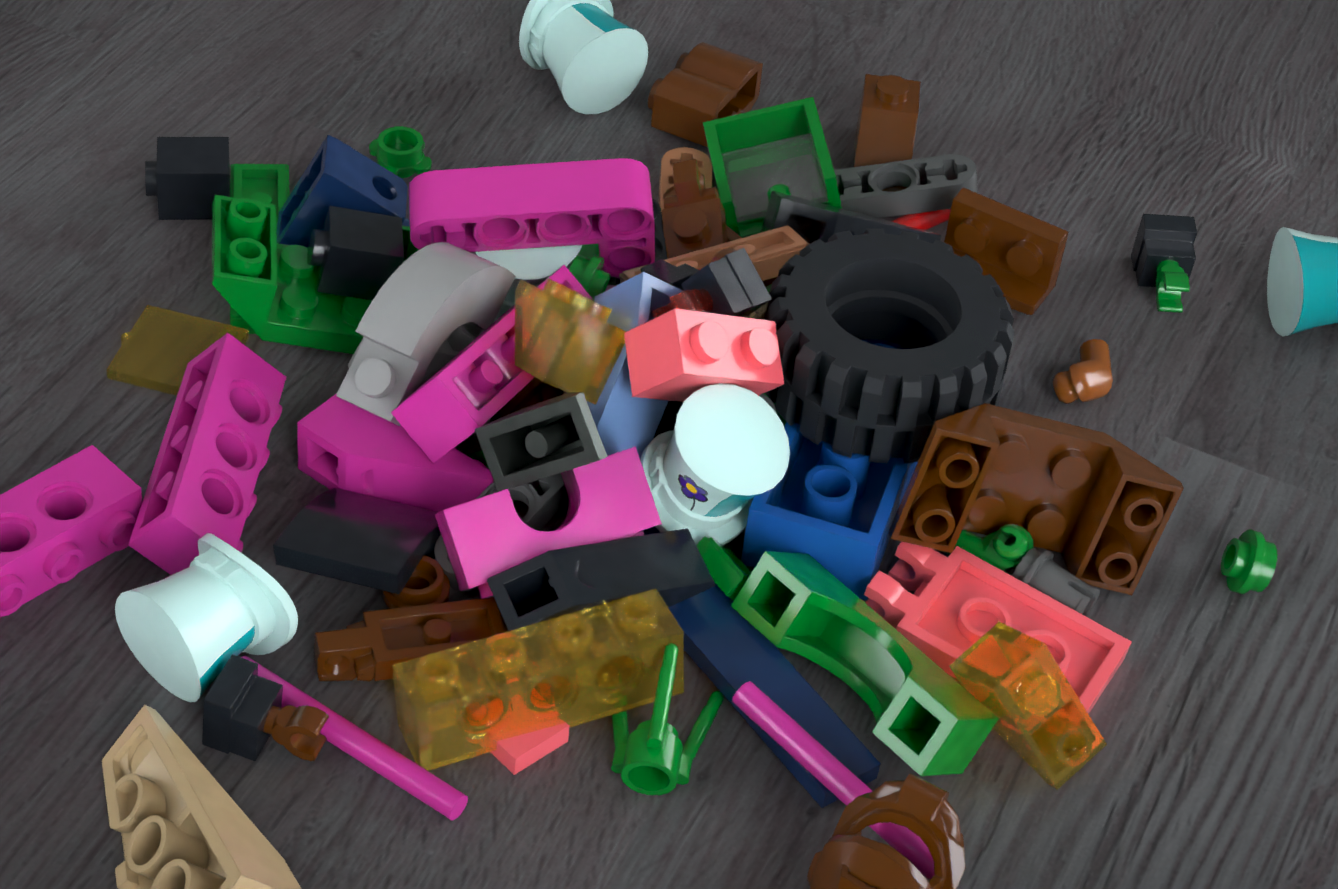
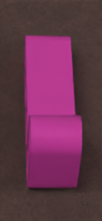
M615 158L434 170L414 177L409 184L410 239L413 246L419 250L427 245L438 242L450 243L468 252L598 244L599 256L604 258L602 270L616 278H620L619 274L623 273V271L655 262V224L650 173L647 166L634 159Z

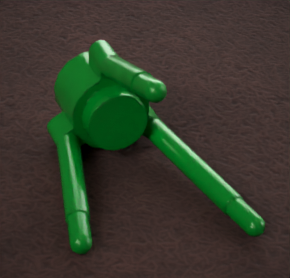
M669 643L664 649L651 720L640 723L637 729L630 735L621 665L617 661H611L607 667L615 745L611 769L613 772L621 774L623 783L630 789L646 795H663L670 793L676 788V784H688L692 762L724 699L720 691L712 692L684 745H682L675 727L667 723L678 657V647L673 643Z

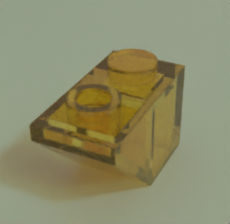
M549 278L543 289L520 279L515 290V365L539 380L565 392H583L586 401L595 405L625 344L624 333L627 331L608 322L612 309Z
M998 622L949 665L961 686L999 718L993 729L1051 787L1058 790L1107 745L1045 643Z

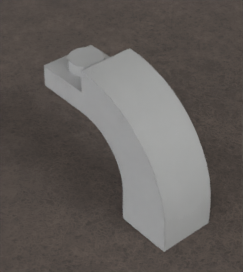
M433 243L418 250L405 260L388 278L363 315L355 332L362 335L364 339L336 396L400 426V423L391 412L418 389L432 359L443 342L454 330L465 323L486 330L494 322L516 276L508 269L450 243Z

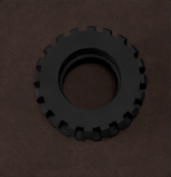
M867 228L860 235H853L850 230L835 233L828 239L827 243L819 239L799 251V255L795 254L781 267L778 277L772 282L769 291L772 299L767 303L765 320L775 321L784 385L766 392V395L773 403H776V410L790 426L796 423L799 424V431L805 438L817 445L821 441L832 445L834 453L851 458L852 453L869 456V462L887 464L890 458H903L904 463L918 462L935 421L984 403L998 406L1014 337V330L1012 328L1014 318L1011 307L1006 298L1003 297L1004 293L990 274L982 275L983 270L978 262L967 254L963 257L954 254L951 245L937 239L934 243L920 240L917 233L901 231V235L885 234L884 229ZM862 340L887 341L909 349L886 348Z

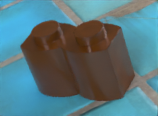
M704 42L699 43L689 53L684 52L680 56L675 69L669 72L664 79L658 78L653 84L648 97V108L652 110L651 127L708 147L703 122L749 112L759 96L763 63Z

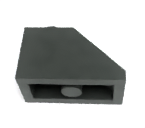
M570 392L522 408L474 429L498 492L608 457L583 392Z

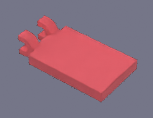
M901 541L895 553L899 560L889 571L888 575L879 570L867 585L864 595L869 599L866 601V604L948 675L1070 743L1125 659L1132 641L958 546L947 557L932 548Z

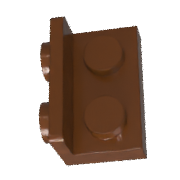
M963 187L953 198L944 243L952 246L954 254L960 257L967 254L978 262L983 270L982 275L990 274L1004 293L1003 297L1006 298L1011 309L1026 315H1033L1056 286L1069 232Z

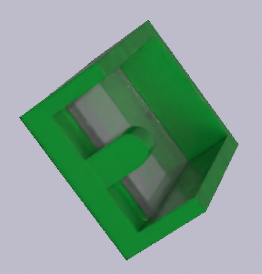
M814 97L703 122L719 197L725 209L726 225L740 237L744 238L761 233L772 191L842 209L836 175Z

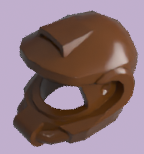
M910 773L905 780L885 781L872 792L855 798L845 807L832 838L827 841L822 851L814 855L807 875L810 889H958L966 869L965 849L958 814L947 800L949 792ZM889 822L907 827L919 836L928 847L934 861L933 878L927 880L911 861L891 846L861 836L862 829L876 823Z

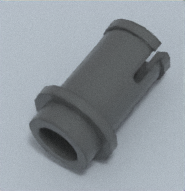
M1035 549L1029 550L1016 567L1012 576L1087 616L1100 595V590L1096 587H1091L1054 563V555L1048 550L1042 554Z

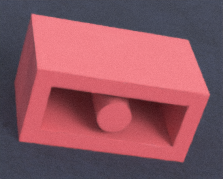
M675 308L625 332L624 338L632 397L684 402L693 392L705 386L719 383L738 385L751 390L758 396L784 385L775 321Z

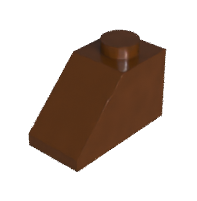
M865 75L856 129L853 167L912 159L921 81L907 80L896 75ZM893 186L885 188L882 191L896 192L904 190L907 187Z

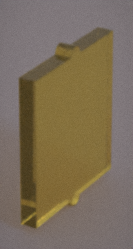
M147 305L132 330L121 335V347L107 368V378L177 396L187 364L226 333L231 334L245 345L249 339L248 329Z

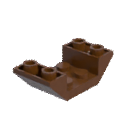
M984 403L935 421L891 524L889 535L890 539L952 553L962 530L989 535L1006 524H1015L1023 527L1030 533L1034 547L1062 553L1069 572L1090 586L1133 595L1184 488L1181 481L1104 432Z

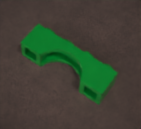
M765 551L731 605L733 609L776 647L796 653L815 662L851 687L866 702L874 714L876 726L872 733L920 776L962 774L999 720L993 712L809 554Z

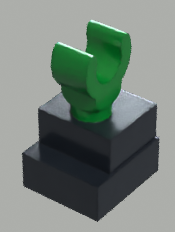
M1158 214L1142 215L1131 253L1133 271L1136 272L1138 286L1157 288L1156 304L1158 311L1178 313L1183 311L1181 292H1189V278L1196 260L1193 244L1197 235L1194 217Z

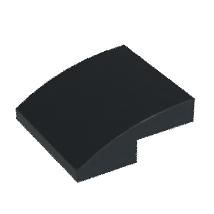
M333 488L309 502L283 530L273 544L276 565L400 595L422 557L428 556L435 560L434 548L437 539L441 535L435 517L438 511Z

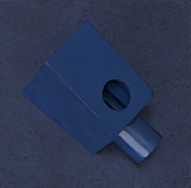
M327 135L279 211L277 243L301 245L308 248L312 230L314 228L323 230L329 206L402 218V226L410 227V219L405 218L408 186L402 178L337 138Z

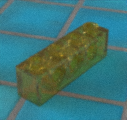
M652 589L394 664L392 667L398 727L416 763L429 771L497 750L496 741L563 723L570 725V728L654 702L664 649L669 643L676 644L678 647L672 696L684 693V632L657 589Z

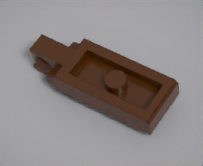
M696 159L673 163L676 195L664 197L665 209L662 210L667 259L728 242L725 209L716 187L706 189L705 177L700 173Z
M494 597L363 612L362 621L348 625L346 629L316 632L314 636V663L319 681H352L356 677L360 681H371L373 679L378 681L511 665L512 645L504 619Z

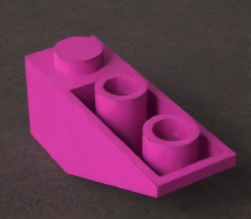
M337 393L297 422L298 469L328 489L339 488L440 512L475 500L494 482L487 466L455 448L433 463L401 424L398 426L337 397Z

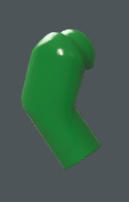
M1006 524L1000 527L999 530L984 537H980L967 530H962L954 547L955 549L958 546L1004 572L1016 568L1026 553L1034 548L1030 533L1023 527L1015 524ZM939 550V552H941V553H943V554H945V555H947V556H950V554H951V553H949V552H945V551H940V550Z

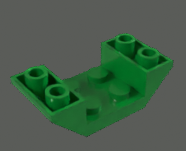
M215 195L212 221V285L262 341L354 354L363 339V336L355 331L372 300L317 292V266L308 265V248L301 245L277 243L275 204L258 202L251 198ZM402 226L403 262L419 250L411 242L410 227Z

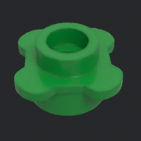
M396 126L385 129L379 134L378 139L373 140L369 144V153L376 157L377 164L400 178H407L415 173L422 174L428 172L432 167V160L423 153L425 142L422 135L412 128Z

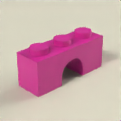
M636 446L608 455V457L600 461L561 473L568 493L569 507L564 521L554 531H538L526 525L516 513L508 489L442 510L435 514L460 591L478 586L481 598L483 599L493 595L486 579L547 551L643 536V530L662 524Z

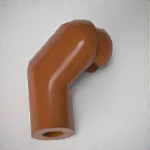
M1091 339L1084 342L1079 350L1080 362L1071 364L1068 371L1058 372L1054 376L1053 387L1059 401L1065 404L1073 403L1077 399H1080L1082 402H1088L1108 394L1112 387L1113 377L1109 346L1105 341Z

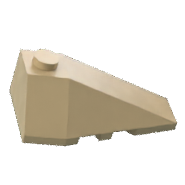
M144 705L102 759L109 825L111 829L121 832L125 861L115 868L117 888L302 889L278 851L155 709Z

